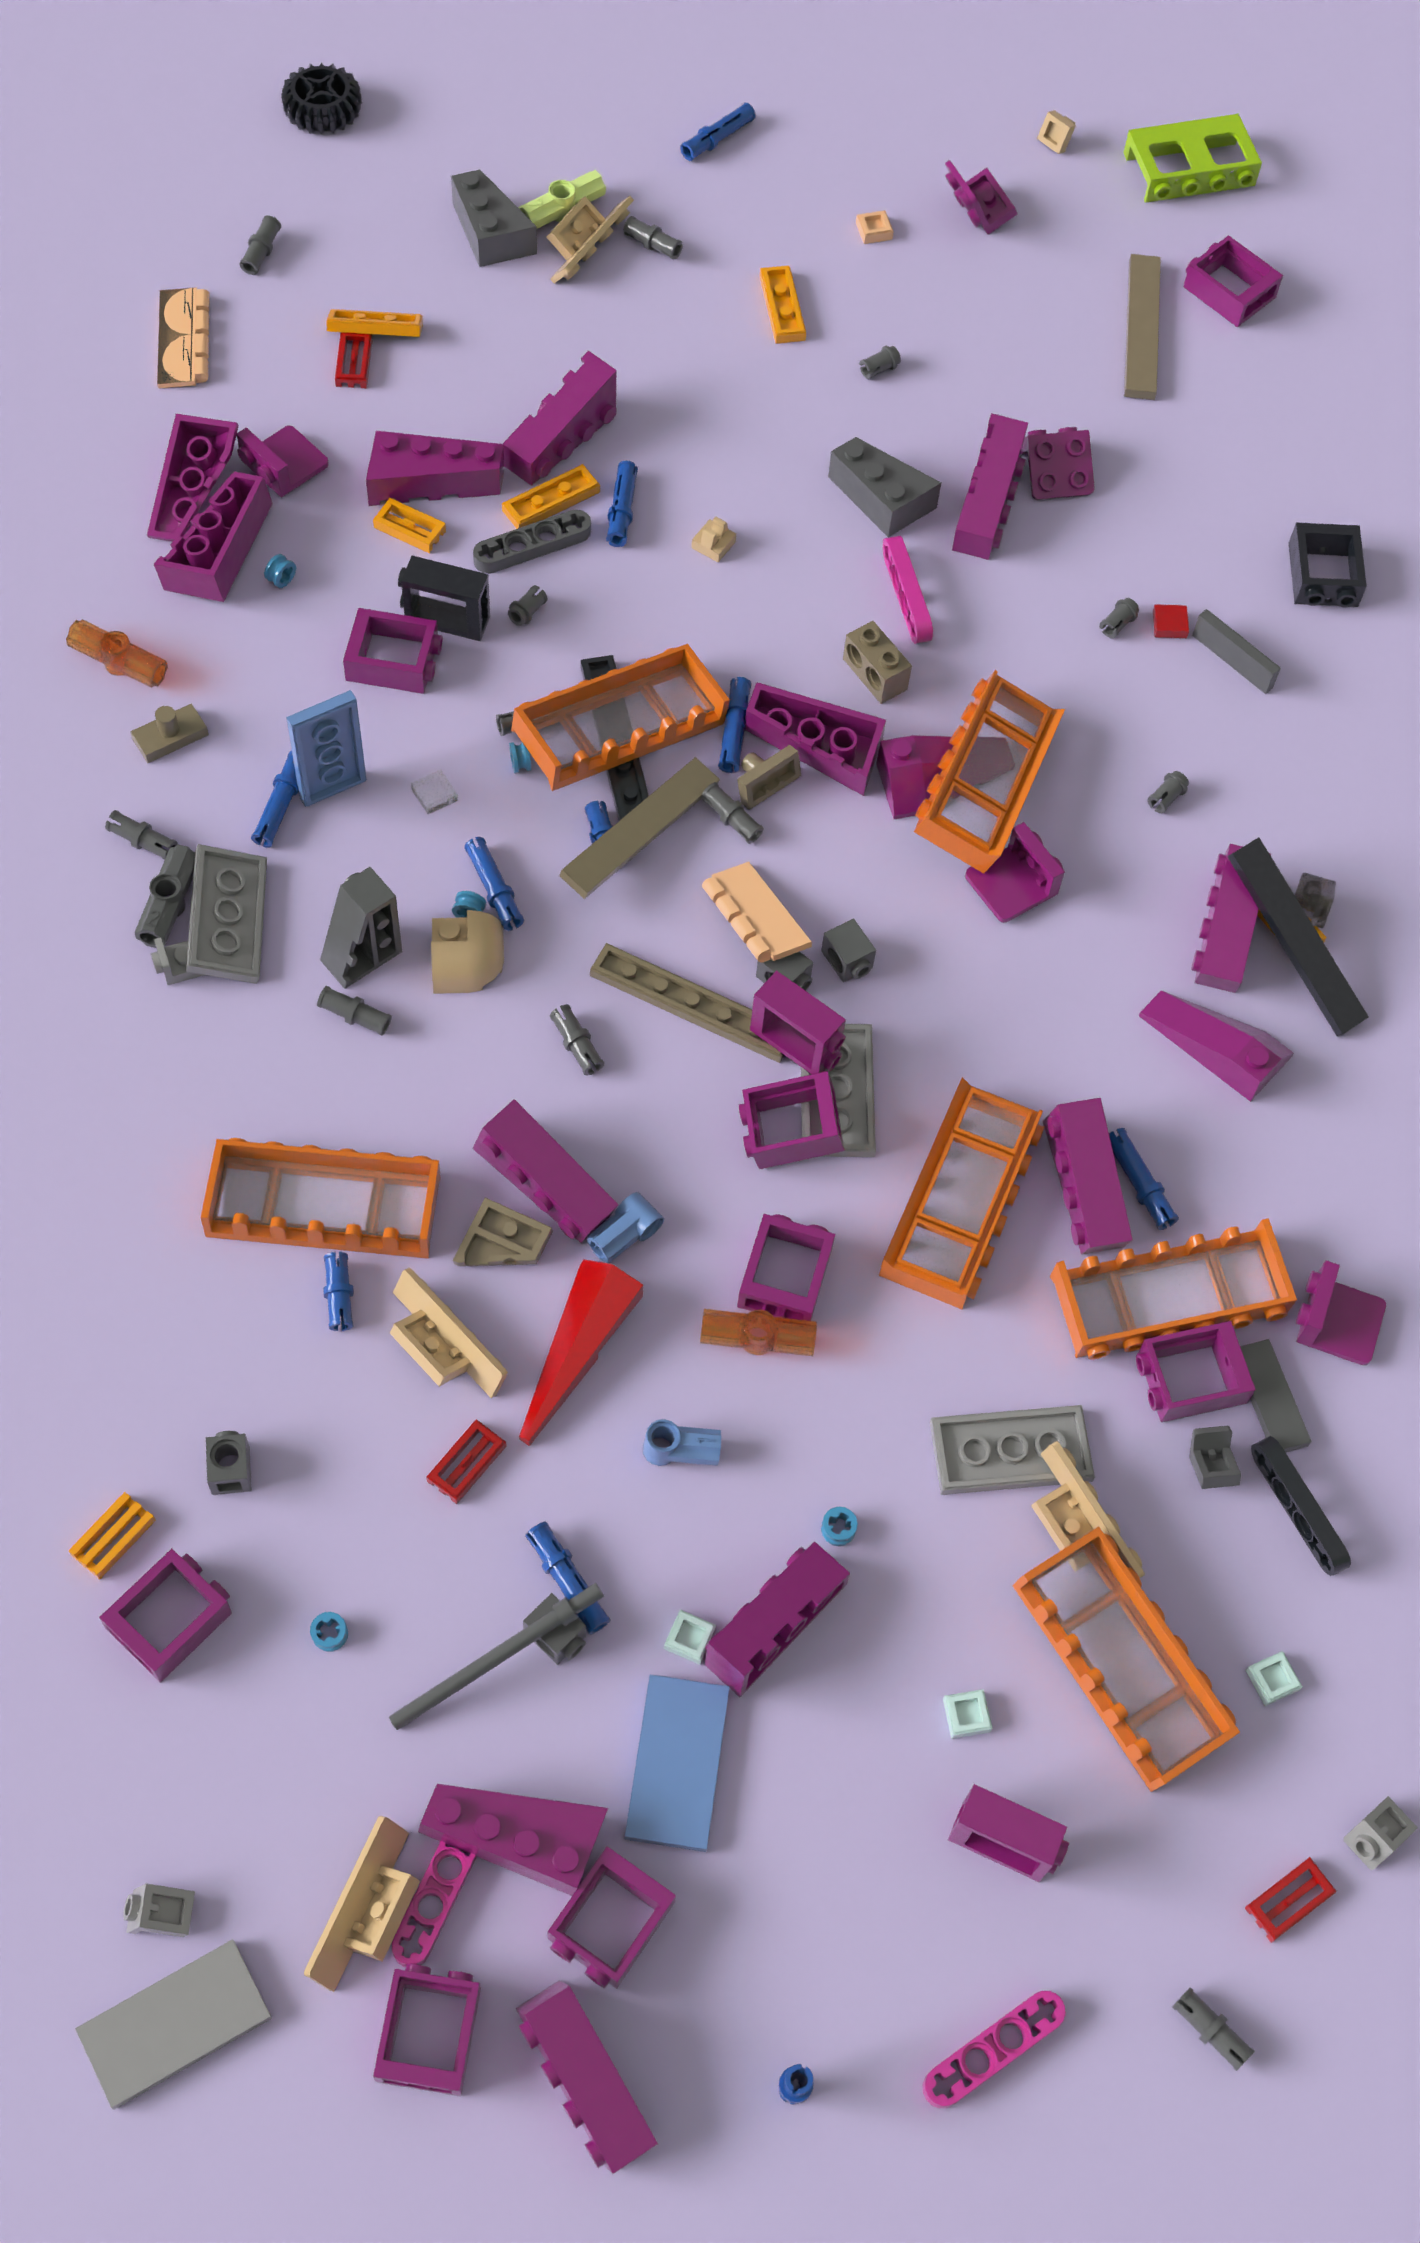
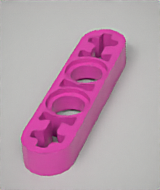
M901 536L884 538L882 546L884 560L911 639L914 644L932 641V621L904 540Z
M440 1842L392 1941L393 1956L403 1967H406V1964L422 1965L429 1957L477 1858L475 1854L470 1853L467 1857L459 1849L447 1847L445 1842ZM446 1857H454L462 1865L461 1873L458 1877L451 1880L443 1879L437 1871L438 1864ZM427 1896H436L443 1903L442 1912L434 1919H426L418 1911L419 1903ZM411 1919H414L422 1927L433 1929L431 1935H428L423 1930L418 1939L419 1947L423 1949L420 1954L412 1953L410 1958L404 1957V1948L400 1943L402 1940L410 1941L412 1939L416 1926L409 1925Z
M1051 1991L1035 1993L934 2067L924 2079L923 2094L926 2100L936 2108L953 2106L1041 2041L1063 2022L1065 2005L1062 1999ZM1037 2001H1040L1044 2006L1051 2003L1055 2009L1051 2013L1053 2022L1050 2023L1046 2018L1040 2020L1032 2027L1038 2033L1037 2036L1033 2037L1028 2023L1018 2014L1023 2012L1027 2020L1039 2010ZM1012 2024L1021 2030L1023 2041L1019 2048L1009 2049L1002 2044L1000 2030L1003 2026ZM979 2049L987 2055L989 2067L985 2073L975 2074L967 2068L965 2058L970 2050ZM955 2061L960 2075L970 2085L964 2087L963 2080L960 2079L949 2089L952 2095L951 2098L948 2099L944 2094L936 2096L932 2090L937 2084L934 2077L938 2075L941 2080H946L953 2075L956 2070L950 2064Z

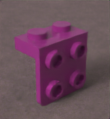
M951 160L945 163L949 171L945 178L954 190L953 194L961 207L967 209V214L976 228L981 225L988 235L1018 214L1014 205L988 168H985L965 182Z
M285 426L264 441H261L247 427L237 433L239 447L237 453L241 461L257 476L264 477L266 484L281 498L326 469L329 465L328 458L293 426Z
M1066 427L1058 429V433L1047 434L1046 430L1028 432L1024 440L1022 454H1028L1031 492L1034 499L1043 500L1085 496L1094 492L1089 430L1077 431V427Z
M1023 822L1013 827L1008 847L1004 848L1001 856L984 874L971 866L966 870L965 878L1000 922L1006 923L1056 896L1059 893L1065 871L1059 859L1052 856L1043 846L1040 836L1036 832L1031 831Z
M1325 1260L1318 1272L1312 1271L1309 1276L1305 1292L1310 1293L1307 1304H1302L1296 1319V1324L1301 1325L1296 1342L1359 1365H1368L1373 1357L1386 1309V1302L1375 1295L1337 1283L1336 1278L1340 1265Z

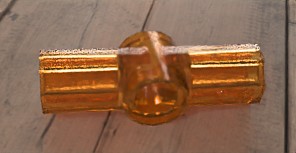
M83 619L80 621L75 620L69 627V633L66 638L67 645L103 663L110 674L116 676L127 675L151 688L154 686L158 687L164 680L168 669L167 661L130 643L128 636L123 632H107Z
M704 1309L700 1343L744 1348L745 1351L753 1355H763L770 1351L813 1356L817 1322L773 1317L768 1311L761 1309L753 1310L748 1314ZM761 1328L767 1332V1335L756 1337L750 1333V1330Z

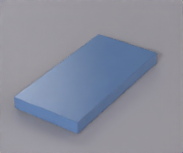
M351 690L286 717L299 797L305 807L367 780L357 699Z
M650 1674L624 1840L701 1852L707 1851L730 1686Z

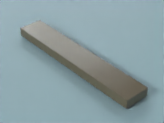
M1131 254L1129 259L1124 397L1155 400L1157 394L1161 257Z
M696 757L693 758L565 866L559 876L583 899L587 898L700 801L703 791L714 782L718 784L720 779Z
M608 943L605 944L590 969L591 977L780 1063L784 1057V1054L750 1031L752 1009Z

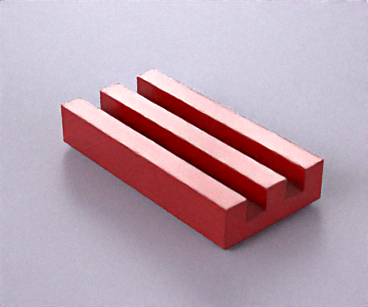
M341 332L335 372L336 387H342V383H348L349 388H354L356 383L360 384L361 388L367 389L373 342L372 334ZM348 340H351L353 344L349 374H344ZM360 341H364L361 373L359 375L356 374Z
M476 1419L426 1476L427 1482L432 1486L438 1487L442 1494H447L454 1503L458 1504L506 1448V1441ZM478 1433L482 1434L483 1437L445 1481L440 1478ZM490 1442L494 1443L456 1489L452 1486Z
M1309 1857L1248 1904L1245 1909L1249 1915L1253 1914L1257 1920L1255 1921L1260 1929L1263 1927L1267 1933L1266 1937L1272 1943L1337 1891ZM1308 1870L1313 1876L1311 1879L1266 1914L1260 1908V1906ZM1317 1884L1324 1890L1278 1927H1275L1271 1922L1272 1919Z

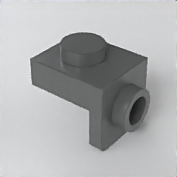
M1230 1426L1197 1428L1192 1432L1189 1458L1202 1489L1240 1485L1241 1472L1230 1448L1232 1438Z

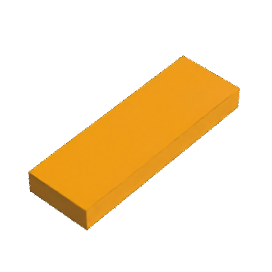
M790 265L760 268L759 276L775 343L806 341V329Z
M331 309L326 320L328 332L420 337L423 328V315Z
M581 464L503 502L502 511L515 528L518 529L547 519L600 493V484L588 469Z

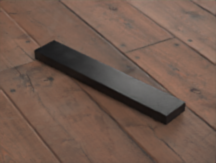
M613 655L580 660L583 680H591L616 669ZM624 698L591 711L601 751L604 742L608 739L613 738L617 744L631 739L633 732ZM639 758L606 770L618 821L649 796Z
M1258 837L1227 856L1336 1036L1346 1033L1369 1018L1261 839Z

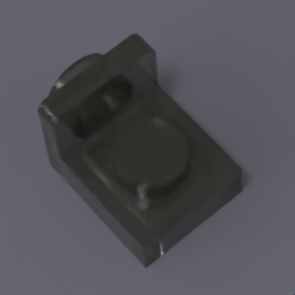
M1302 873L1294 895L1302 908L1311 912L1310 921L1313 926L1324 928L1334 901L1336 881Z

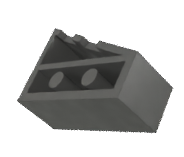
M480 169L451 176L453 206L479 267L537 254V226Z
M857 437L831 451L828 477L887 537L892 536L937 509L941 482Z
M371 867L360 873L357 872L350 875L340 885L320 961L344 989L402 952L396 895Z

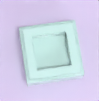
M679 1610L664 1644V1650L700 1665L707 1651L705 1647L712 1639L717 1625Z
M1283 1651L1248 1666L1245 1670L1264 1706L1289 1696L1302 1688Z
M984 1689L944 1696L943 1703L951 1739L992 1731L993 1728Z

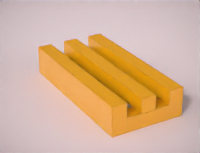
M392 498L388 499L373 519L375 529L427 553L433 550V544L439 542V536H443L446 532L445 522ZM389 512H392V513H394V514H396V515H398V516H401V517H403L404 519H401V518H399V517H397V516H394V515L390 514ZM415 523L431 530L432 532H429L421 527L416 526Z
M124 1492L68 1551L73 1558L100 1580L156 1520L154 1515L144 1510L142 1505L132 1500L131 1496ZM128 1507L129 1509L124 1513V1515H123V1516L104 1534V1536L84 1555L83 1553L100 1537V1535H101V1534L120 1516V1514ZM136 1516L140 1517L139 1521L96 1565L93 1561L119 1536L120 1532Z

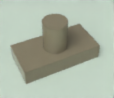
M192 703L176 711L170 706H161L155 711L156 720L130 731L132 740L147 763L209 735L207 726Z
M788 745L767 760H763L756 753L746 755L741 767L747 773L737 778L740 801L750 810L801 776L799 752L791 745Z

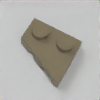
M485 1197L453 1258V1263L459 1267L537 1264L553 1233L552 1227Z

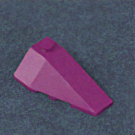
M175 414L147 532L148 538L173 542L178 535L184 536L191 524V520L198 513L232 456L239 427L237 422Z
M912 735L880 741L876 766L893 819L915 816L925 798L929 799L931 794L927 792V788L935 775L941 774L942 769L938 765L948 749L952 750L954 746L949 743L951 737ZM977 737L958 778L972 786H982L1013 770L1015 765L1006 739ZM952 790L949 799L954 800L962 795Z
M1160 991L1139 1013L1140 1018L1250 1102L1294 1054L1290 1049L1263 1030L1164 991Z

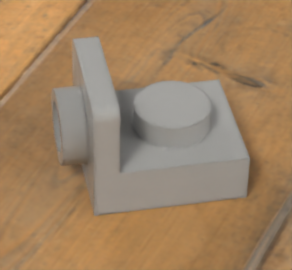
M161 937L154 939L157 952L151 953L156 973L164 972L167 985L203 976V974L186 972L188 941L164 947Z
M1387 1796L1343 1840L1369 1869L1374 1870L1418 1827Z
M147 1883L134 1889L133 1894H129L124 1906V1920L128 1921L127 1933L136 1934L146 1931L178 1937L189 1935L195 1891Z

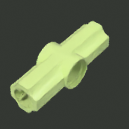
M594 170L572 181H553L548 187V193L518 208L538 229L554 220L560 222L584 196L591 202L605 195L606 186L602 176Z

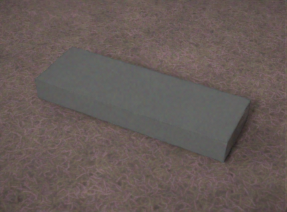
M1207 609L1198 616L1192 636L1264 694H1267L1274 687L1281 668Z
M1266 1339L1240 1346L1255 1387V1392L1250 1400L1265 1437H1274L1285 1452L1308 1447L1312 1441L1270 1340Z

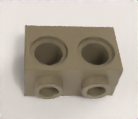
M874 620L846 634L843 660L880 704L908 690L912 665Z

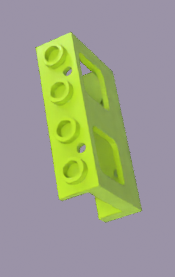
M1239 113L1131 129L1128 131L1123 152L1127 161L1137 160L1148 184L1144 197L1145 203L1255 186L1262 165ZM1238 141L1246 161L1218 165L1214 162L1209 152L1210 148L1236 145ZM1177 153L1185 154L1191 169L1177 172L1161 173L1153 157Z

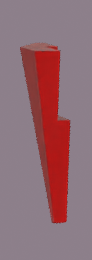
M583 1259L579 1266L519 1435V1440L528 1446L532 1444L595 1364L600 1350L643 1297V1284L615 1265Z

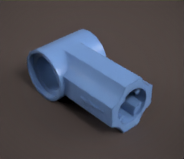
M639 1192L632 1193L618 1206L613 1217L587 1237V1243L601 1261L610 1263L638 1239L645 1241L654 1235L662 1226L664 1217Z
M666 1419L656 1420L647 1428L642 1448L643 1455L648 1462L657 1466H664L671 1462L718 1466L721 1450V1430L682 1427ZM664 1438L669 1441L671 1446L661 1448L656 1446L652 1440Z

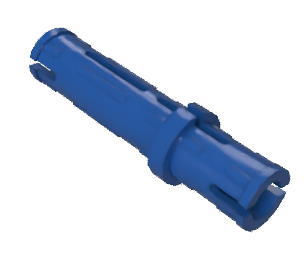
M745 102L742 106L711 126H704L699 129L697 135L681 144L680 150L684 158L692 161L704 151H711L716 148L718 142L756 118L754 108Z
M622 461L618 464L613 504L609 508L607 515L610 523L606 541H609V544L614 547H622L627 543L628 527L633 521L631 506L638 467L631 461Z
M737 677V685L735 678H732L730 681V702L726 714L722 749L718 763L719 769L726 773H733V765L735 772H738L740 769L746 710L752 685L751 681L745 677Z
M289 751L281 773L277 774L273 780L274 789L251 836L252 841L259 846L262 839H265L263 844L265 848L272 847L273 840L291 799L299 792L292 751Z
M475 837L479 845L477 848L473 839H470L466 842L464 848L488 893L487 901L490 907L495 908L504 930H513L510 921H513L516 929L524 923V918L514 901L515 895L511 886L506 885L486 845L485 839L483 837Z
M1125 1128L1116 1129L1117 1137L1114 1131L1109 1133L1113 1153L1137 1191L1136 1198L1140 1205L1146 1206L1158 1230L1167 1229L1166 1222L1171 1227L1179 1220V1217L1175 1214L1164 1196L1165 1189L1161 1182L1155 1181L1127 1135Z
M546 1521L537 1524L525 1534V1537L540 1556L543 1562V1570L546 1574H551L565 1597L570 1600L588 1588V1585L571 1561L572 1554L558 1542ZM598 1601L578 1613L580 1620L586 1625L589 1635L600 1631L611 1621Z

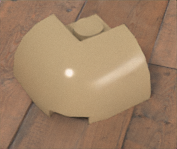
M467 910V917L432 918L431 957L433 994L481 991L484 985L493 981L499 973H502L504 964L503 926L499 919L491 914Z

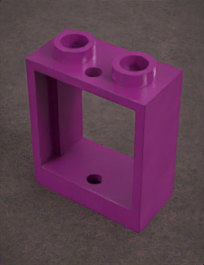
M1228 235L1219 243H1213L1207 252L1199 258L1195 257L1189 262L1185 270L1187 275L1183 287L1233 325L1239 327L1277 297L1283 275ZM1221 266H1224L1251 287L1237 296L1210 275Z
M358 608L343 658L345 680L424 694L427 681L432 682L434 679L436 663L433 661L434 656L440 655L443 636L438 635L437 621ZM372 635L422 642L416 666L367 658Z
M776 970L754 994L750 1031L810 1074L824 1072L826 1069L831 1071L839 1063L842 1057L840 1049L846 1038L843 1034L846 1019Z
M828 1071L742 1090L744 1104H739V1113L743 1126L748 1125L749 1135L743 1136L744 1147L747 1157H753L759 1169L845 1151L835 1089ZM818 1100L822 1134L765 1146L760 1112Z
M763 1214L740 1287L737 1307L809 1328L836 1234L829 1232L826 1228L812 1224L806 1226L793 1222L784 1215L775 1214L771 1216ZM768 1236L821 1251L807 1297L754 1282Z
M1231 1321L1145 1339L1136 1355L1138 1371L1141 1376L1146 1377L1150 1388L1148 1389L1150 1407L1153 1411L1158 1412L1161 1422L1247 1404L1255 1392L1252 1378ZM1212 1347L1227 1391L1172 1402L1157 1358Z
M173 1549L169 1550L99 1617L105 1629L160 1683L232 1614L227 1602L230 1598L228 1592L215 1580L210 1584L199 1575L203 1571L202 1568L190 1555L186 1553L181 1557ZM176 1570L210 1605L159 1653L125 1618Z
M973 1784L964 1799L948 1837L949 1841L1037 1882H1040L1047 1872L1054 1874L1057 1866L1062 1864L1070 1843L1063 1840L1067 1826L976 1784Z
M606 1846L548 1930V1940L553 1942L550 1949L568 1963H571L573 1958L586 1966L585 1975L599 1986L606 1988L609 1983L617 1989L674 1905L676 1895ZM605 1875L654 1909V1912L615 1969L565 1934Z
M406 1964L405 1970L394 1969L373 2074L375 2082L461 2096L480 1998V1983L472 1982L473 1975L459 1971H448L447 1977L430 1975L431 1968L417 1964ZM405 1988L467 1998L453 2071L391 2061Z

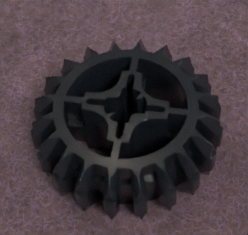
M310 63L309 68L306 69L299 67L298 73L292 72L290 73V78L284 80L281 93L283 110L290 119V123L297 124L299 130L307 128L309 134L314 131H319L321 135L324 131H330L334 134L337 128L345 130L346 124L353 125L354 118L359 117L362 104L360 86L358 81L354 79L353 73H346L344 67L336 69L334 63L329 67L324 66L323 63L320 66H313Z

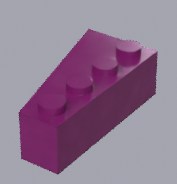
M589 350L582 356L581 361L584 364L575 373L570 370L562 378L565 384L556 395L553 396L549 393L541 401L542 404L538 409L537 415L533 417L529 414L503 443L504 467L531 486L540 478L546 477L561 460L569 458L574 449L583 442L589 441L599 428L604 424L610 423L616 415L617 370Z
M991 413L987 434L983 439L977 466L974 468L969 491L966 494L956 527L952 551L989 560L992 548L999 549L1004 531L999 529L1000 524H1007L1011 506L1006 504L1008 500L1014 501L1019 482H1015L1014 479L1015 477H1022L1026 459L1021 458L1028 422Z
M376 431L366 477L368 506L380 505V501L388 500L389 498L396 499V501L401 503H409V498L428 497L429 501L441 500V497L457 494L458 498L500 495L505 470L504 444Z
M235 471L209 499L210 506L201 514L197 513L191 520L192 526L183 537L178 535L170 544L172 550L165 557L160 556L155 561L154 567L165 591L220 602L225 601L273 504L264 477Z
M756 682L746 710L745 730L780 750L791 745L799 752V760L864 796L878 755L880 741L883 740L886 719Z
M1230 843L1225 854L1219 853L1214 868V874H1216L1215 884L1210 888L1206 906H1210L1208 918L1203 919L1199 932V938L1203 939L1201 951L1196 950L1191 970L1196 971L1194 983L1236 993L1242 983L1259 908L1227 857L1243 846Z
M1101 1097L1058 1104L1042 1122L1043 1126H1045L1044 1129L1063 1190L1064 1203L1072 1221L1071 1234L1075 1245H1079L1081 1255L1125 1247L1133 1239Z
M515 1099L482 1128L472 1148L531 1199L542 1211L554 1219L566 1236L571 1239L575 1238L580 1243L587 1239L591 1233L608 1219L619 1205Z
M815 1541L806 1550L800 1547L795 1551L786 1563L788 1567L779 1576L773 1575L759 1591L760 1594L752 1602L746 1603L736 1613L733 1620L719 1631L705 1647L707 1650L705 1666L725 1685L730 1686V1689L739 1698L847 1585L850 1572Z
M436 1784L421 1820L418 1833L440 1842L443 1841L447 1845L469 1854L473 1853L476 1857L573 1896L582 1878L608 1808Z
M559 1980L515 2008L523 2021L519 2028L531 2049L538 2047L546 2061L541 2064V2068L553 2089L560 2086L568 2100L563 2104V2108L575 2128L582 2125L589 2136L590 2141L584 2145L597 2168L605 2164L606 2168L614 2174L658 2144L569 1985Z

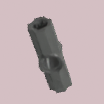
M177 844L176 847L170 848L159 875L150 882V896L135 930L136 939L143 942L146 946L156 948L154 939L160 937L165 946L176 918L185 910L184 898L193 879L195 852L187 846Z

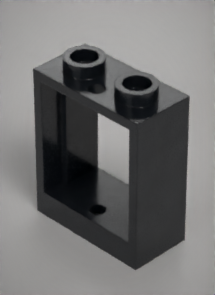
M1296 522L1288 543L1294 604L1358 607L1367 587L1360 525ZM1307 554L1348 556L1350 579L1310 578Z
M412 555L407 568L402 567L398 577V587L402 588L400 608L404 609V615L436 620L437 629L440 632L481 642L490 619L489 575ZM419 590L466 602V607L420 596Z

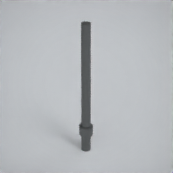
M594 1583L570 1600L567 1597L552 1606L553 1611L390 1715L389 1719L396 1730H399L561 1624L566 1627L578 1619V1613L604 1597L598 1584Z

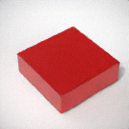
M1155 604L1152 611L1155 637L1187 639L1189 634L1187 605Z

